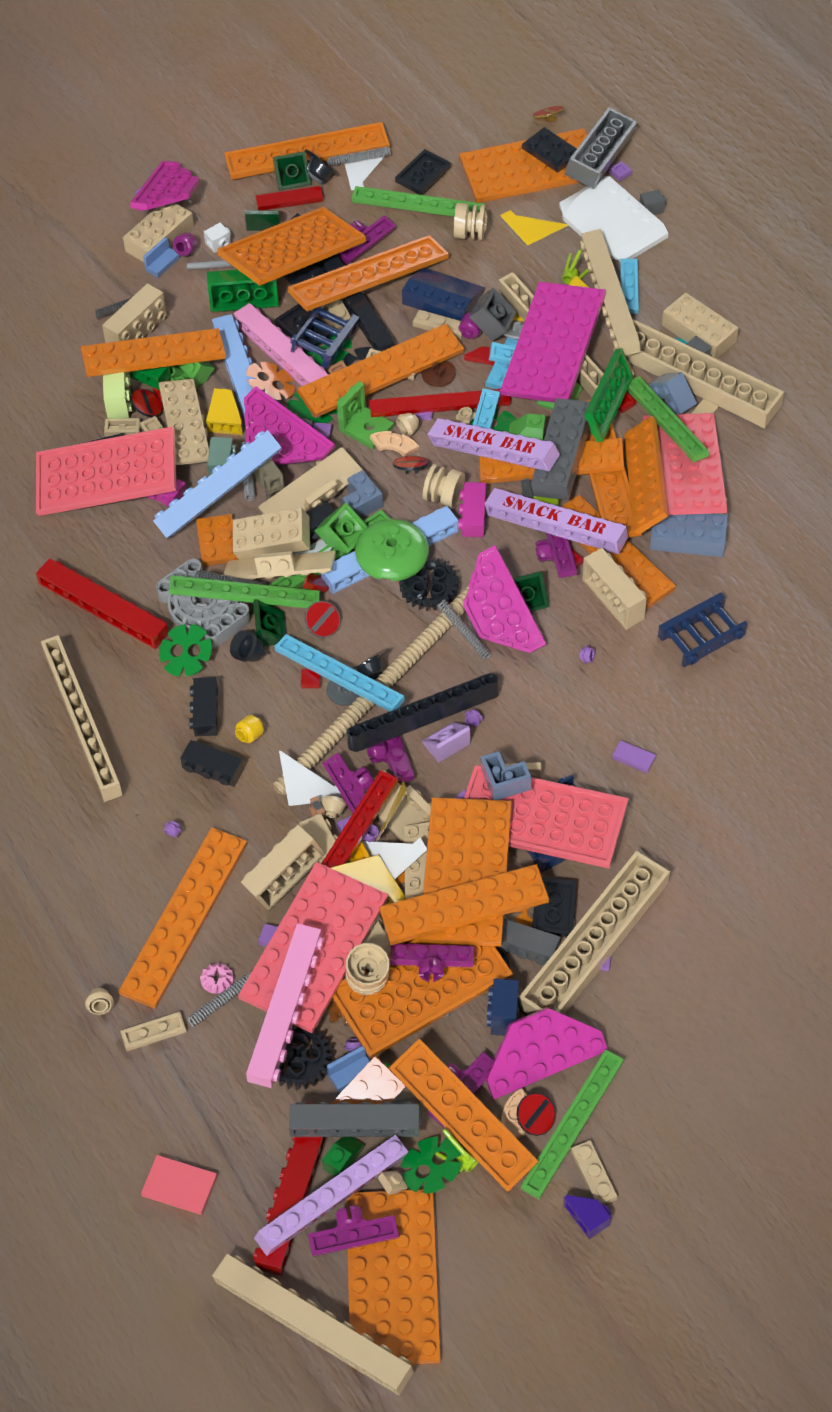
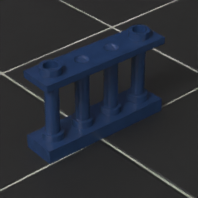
M323 305L313 309L312 315L298 334L292 336L290 343L292 344L291 352L294 353L297 347L301 346L321 356L323 359L322 367L328 369L355 332L359 317L353 314L349 320H344L323 310L325 306ZM322 316L343 326V329L337 330L319 321L318 318ZM315 326L336 336V339L330 340L312 331L311 328ZM305 336H308L329 346V349L323 350L303 339Z
M721 592L659 625L658 637L660 640L664 641L671 638L683 652V667L695 664L699 659L736 639H741L746 634L747 622L744 621L737 625L723 609L725 597ZM714 613L718 614L730 629L721 633L708 616ZM702 622L713 634L714 638L706 642L692 625ZM687 630L699 646L690 650L677 633Z

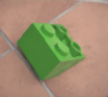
M208 361L169 366L171 372L169 380L193 379L195 388L208 380L214 367Z

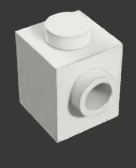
M221 223L204 231L205 244L214 253L217 252L218 248L231 243V232Z

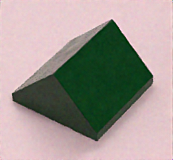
M305 151L273 157L274 175L279 190L311 184Z
M245 210L246 230L263 231L280 224L281 211Z
M542 571L513 578L530 612L549 607Z
M254 600L256 635L263 641L264 646L276 645L286 635L284 612Z

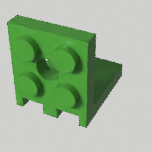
M360 381L351 386L344 397H341L337 402L339 431L372 450L376 446L371 441L370 435L382 431H391L394 428V423L383 416L371 417L370 409L366 407L365 387ZM373 427L372 430H366L365 428Z

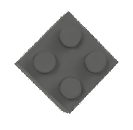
M492 288L479 297L469 318L486 336L494 341L507 332L517 311Z

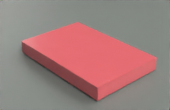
M157 1155L142 1189L141 1196L202 1215L217 1179V1173Z

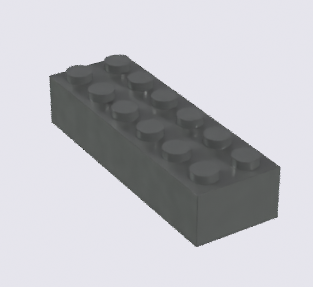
M608 107L569 159L565 175L594 189L631 139L637 121Z
M556 398L544 441L553 442L560 455L550 471L535 468L531 481L533 496L569 500L590 429L589 423L585 420L584 416L590 402Z

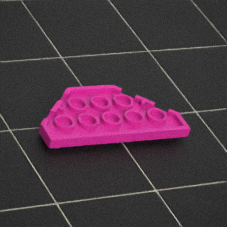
M161 161L130 202L131 209L144 211L189 199L199 185V178L191 176V172L186 168H181V164L178 162Z
M257 386L244 397L246 443L249 442L251 444L256 440L254 437L261 431L265 433L268 430L282 448L280 452L271 458L275 465L324 460L335 448L333 442Z
M494 545L479 553L476 567L468 586L467 596L463 602V606L479 637L528 653H533L546 646L547 643L497 546Z
M547 1007L509 1023L506 1029L507 1033L503 1042L499 1045L494 1057L495 1060L485 1080L491 1096L495 1100L599 1055L605 1049L608 1050L600 1030Z

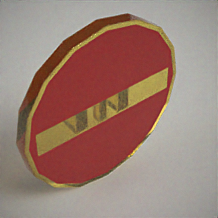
M564 106L541 109L533 113V117H545L546 121H555L554 115L564 111Z

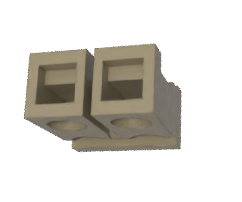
M269 459L253 472L255 481L259 482L260 486L265 489L266 500L284 488L283 475L272 459Z

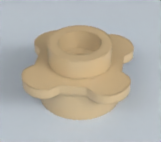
M463 407L459 410V414L456 415V420H460L468 425L475 418L476 413H473L469 407Z

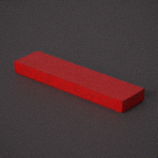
M321 186L255 195L258 210L323 202Z

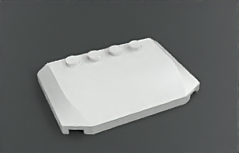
M610 176L602 177L594 189L587 186L559 202L563 221L580 236L581 233L601 229L611 260L633 259L668 238V231L665 225Z

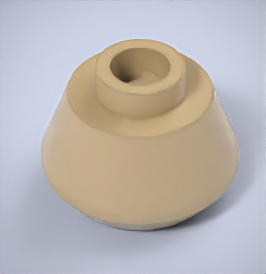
M406 413L398 415L396 423L402 434L412 436L418 428L419 420L416 415Z
M326 795L320 799L325 816L328 818L340 816L347 806L345 800L339 797Z
M103 988L93 989L85 1001L86 1009L96 1015L109 1012L114 1005L113 997Z

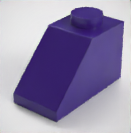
M571 1195L564 1197L563 1206L588 1239H591L610 1226L612 1215L606 1205L602 1206L595 1199Z

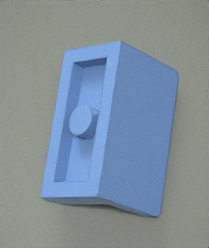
M163 238L143 256L145 271L159 278L180 259V255L169 248L167 238Z
M364 1046L327 1065L328 1077L338 1093L344 1090L350 1084V1081L370 1062L366 1056Z

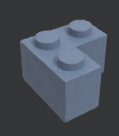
M683 372L666 373L649 383L650 388L661 399H665L667 406L674 414H681L697 404Z
M363 470L347 478L348 492L350 494L342 498V505L347 503L361 519L383 507L381 491Z
M499 751L480 757L481 771L493 800L503 799L531 790V775L525 761L506 767Z

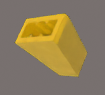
M214 388L206 419L208 432L243 435L242 421L232 390Z

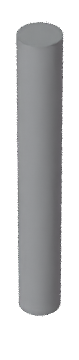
M226 260L187 263V270L234 267Z

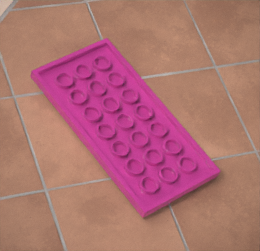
M547 282L538 283L500 389L501 395L555 402L556 398H571L606 296L605 289Z

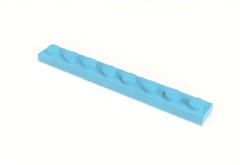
M287 634L274 646L276 652L389 712L399 708L405 701L404 695Z

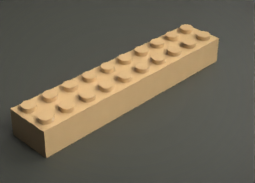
M632 319L639 338L641 352L625 356L629 363L658 377L666 373L683 372L693 394L764 429L781 408L784 391Z
M636 851L518 997V1009L530 1015L548 1007L565 1015L600 971L601 967L667 886L670 871Z

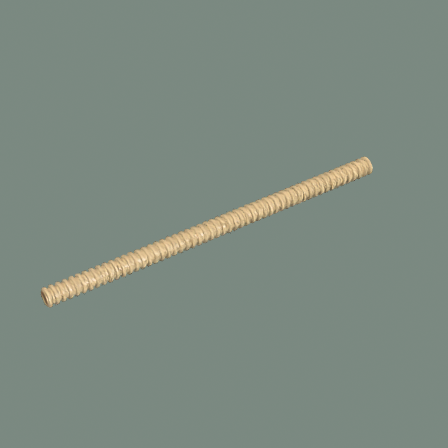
M466 587L449 605L459 615L458 618L466 612L463 602L469 587ZM441 613L375 681L391 688L409 670L408 668H411L427 652V649H430L431 645L453 625L448 620V617ZM361 696L358 697L340 715L341 717H338L337 721H334L333 725H330L329 729H326L325 733H322L321 737H318L317 741H314L313 745L306 749L305 753L297 759V762L311 770L324 757L323 755H326L327 751H330L331 747H334L335 743L346 734L347 729L354 726L367 713L366 711H369L370 707L374 706V703ZM282 774L273 783V786L279 794L286 795L284 776Z

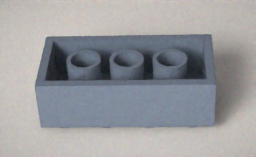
M715 513L668 515V517L652 526L650 550L723 557L728 515Z

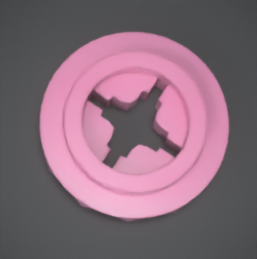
M218 962L214 965L209 964L206 969H203L200 976L201 984L210 993H222L233 983L232 970L226 964L222 965ZM218 972L222 978H219L217 984H215L212 977H215V974Z

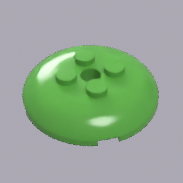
M385 519L371 524L360 534L355 546L356 560L361 569L371 577L379 580L384 578L391 579V581H400L410 578L424 567L429 553V545L424 533L414 524L400 519Z

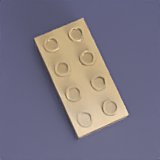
M176 203L156 207L123 237L125 252L144 262L143 256L163 238L168 239L169 248H171L174 239L178 235L189 232L194 227L192 212Z
M147 283L102 325L105 342L144 338L167 316L163 292Z
M686 292L663 311L662 326L686 342L698 336L712 346L711 355L715 359L737 342L739 329L737 326Z
M302 507L233 520V553L239 560L255 558V555L290 551L294 553L310 550L309 516Z
M600 548L584 557L582 580L627 630L643 621L646 611V594L639 590L634 580L629 578L624 573L623 568L614 562L611 554L606 553L603 548Z
M297 825L287 833V836L280 843L273 847L266 857L259 861L252 871L244 876L241 883L269 911L325 853L316 841Z

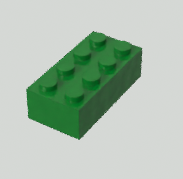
M238 269L207 272L211 312L239 310L249 303L255 308L279 306L276 279L259 286Z

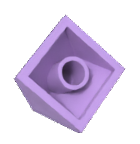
M452 722L421 741L439 763L470 745L469 726Z

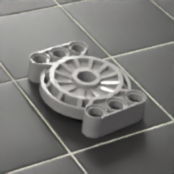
M190 559L157 582L158 599L162 603H168L170 617L176 626L185 624L186 632L189 631L191 624L200 626L207 632L204 639L210 638L212 648H216L250 623L249 607L245 603L232 600L169 594L171 575L194 578L197 570L199 572L202 571L201 562L198 559Z

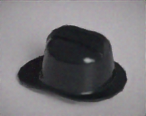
M305 149L306 155L310 158L307 167L308 174L313 180L319 184H324L331 175H336V172L322 162L313 152Z
M241 630L236 633L231 641L230 653L234 659L242 662H256L261 655H266L263 651V641L256 637L254 633Z
M388 648L372 655L352 669L356 668L358 672L373 680L378 678L384 670L382 655L388 651Z

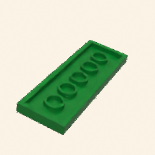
M622 348L615 349L584 414L596 442L604 441L633 378Z

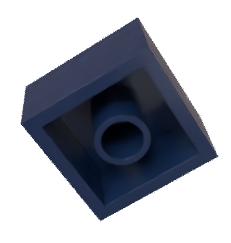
M494 979L493 986H489L487 1027H491V1035L505 1036L509 1023L517 1020L519 980Z

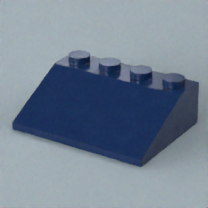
M422 268L410 277L403 287L402 304L461 321L465 314L473 311L479 297L483 295L485 287L428 268Z

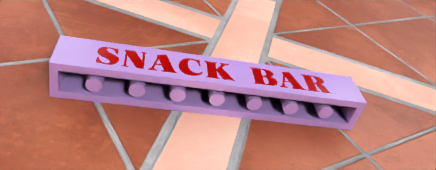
M438 418L427 434L433 445L545 471L551 470L560 455L556 445L551 441L509 434L505 431H495L491 428H481L477 425H467L463 422L458 423L448 419Z
M494 488L485 502L488 516L599 549L603 548L619 554L628 539L626 526L620 523L596 518L585 513H579L554 504L541 502L537 499L524 497L520 494L510 493L506 490Z
M394 1135L259 1230L254 1237L255 1241L265 1255L268 1256L378 1178L382 1172L388 1171L402 1161L408 1153L407 1149L398 1137Z

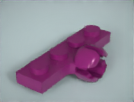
M385 215L371 226H365L359 220L353 221L350 225L366 236V242L340 252L337 256L347 265L351 264L396 229V225Z
M546 533L547 539L536 542L535 545L538 546L536 548V555L539 557V562L552 560L555 563L559 578L577 575L568 539Z
M400 736L367 748L368 757H373L369 758L372 763L386 762L392 776L398 778V783L413 781L414 773Z
M336 753L322 764L348 807L354 813L373 783L374 778H372L371 773L364 766L351 772L342 756Z
M391 945L390 965L418 966L419 976L426 982H429V974H433V982L439 981L443 977L444 968L448 966L473 967L474 946Z
M482 1052L465 1071L460 1070L452 1063L447 1065V1067L474 1094L486 1081V1075L494 1061ZM428 1111L427 1114L431 1118H433L440 1126L444 1127L438 1121V1119L430 1111Z
M350 1206L351 1219H348L346 1207L341 1208L336 1212L337 1227L308 1234L312 1257L398 1239L399 1235L395 1216L366 1221L359 1206Z

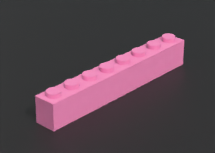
M249 303L234 313V321L237 320L239 329L281 368L287 371L301 386L328 375L325 369L317 365L311 356L306 355L300 346L297 347L294 353L291 352V338L285 336L279 327L274 326L268 317L261 314L258 308Z
M298 923L296 925L246 1073L247 1082L272 1088L274 1081L278 1082L281 1072L279 1066L286 1059L287 1050L285 1048L287 1043H291L293 1037L292 1026L298 1022L300 1012L297 1011L299 1005L303 1006L306 997L304 990L306 986H310L312 979L310 972L312 968L316 967L318 961L317 951L323 947L324 938H322L321 929Z

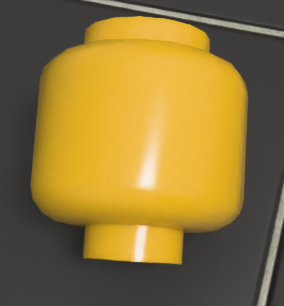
M253 715L246 716L235 726V735L238 740L249 744L261 737L264 732L263 722Z

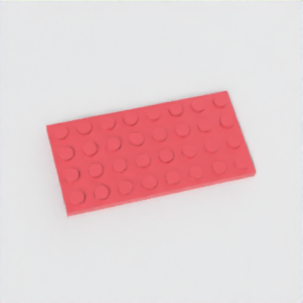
M714 413L675 414L709 450L708 457L696 462H692L657 424L668 515L727 513ZM645 415L643 416V420H646L651 416Z
M173 426L36 452V513L38 516L176 491L175 430Z
M474 766L464 799L493 800L481 771V766ZM531 777V790L499 799L511 801L509 847L610 869L627 809L628 798Z
M316 862L244 984L238 998L267 1012L297 923L321 929V935L324 938L323 947L317 951V965L311 969V983L309 987H305V1001L303 1006L299 1005L297 1012H300L297 1024H293L313 1033L346 975V958L349 952L355 946L363 944L380 914L379 907L384 906L387 902L388 894Z

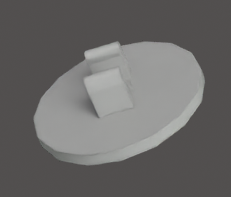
M515 322L513 327H509L503 335L519 339L523 325H521V322Z

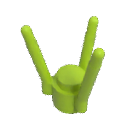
M578 250L570 268L572 254L570 253L564 273L561 276L563 282L568 285L575 276L582 279L588 273V269H586L578 276V270L574 268L582 252L581 250Z
M444 1129L443 1133L461 1153V1156L457 1157V1160L461 1162L459 1171L465 1170L467 1173L470 1172L479 1162L469 1151L464 1150L455 1138ZM440 1152L435 1153L436 1156L444 1161L446 1160L447 1156Z

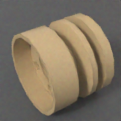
M456 204L454 238L466 239L467 233L471 232V239L475 240L476 232H478V240H483L488 219L486 205H481L480 212H478V205L474 204L472 212H469L468 204Z
M433 464L424 482L423 499L425 501H432V503H437L440 499L442 506L454 509L460 500V489L464 488V472L451 469L447 475L446 467L440 468V465Z
M363 943L355 946L346 958L345 978L348 986L354 992L361 995H372L381 991L385 987L389 976V958L387 953L380 946L373 943ZM366 969L370 970L368 975L364 974Z

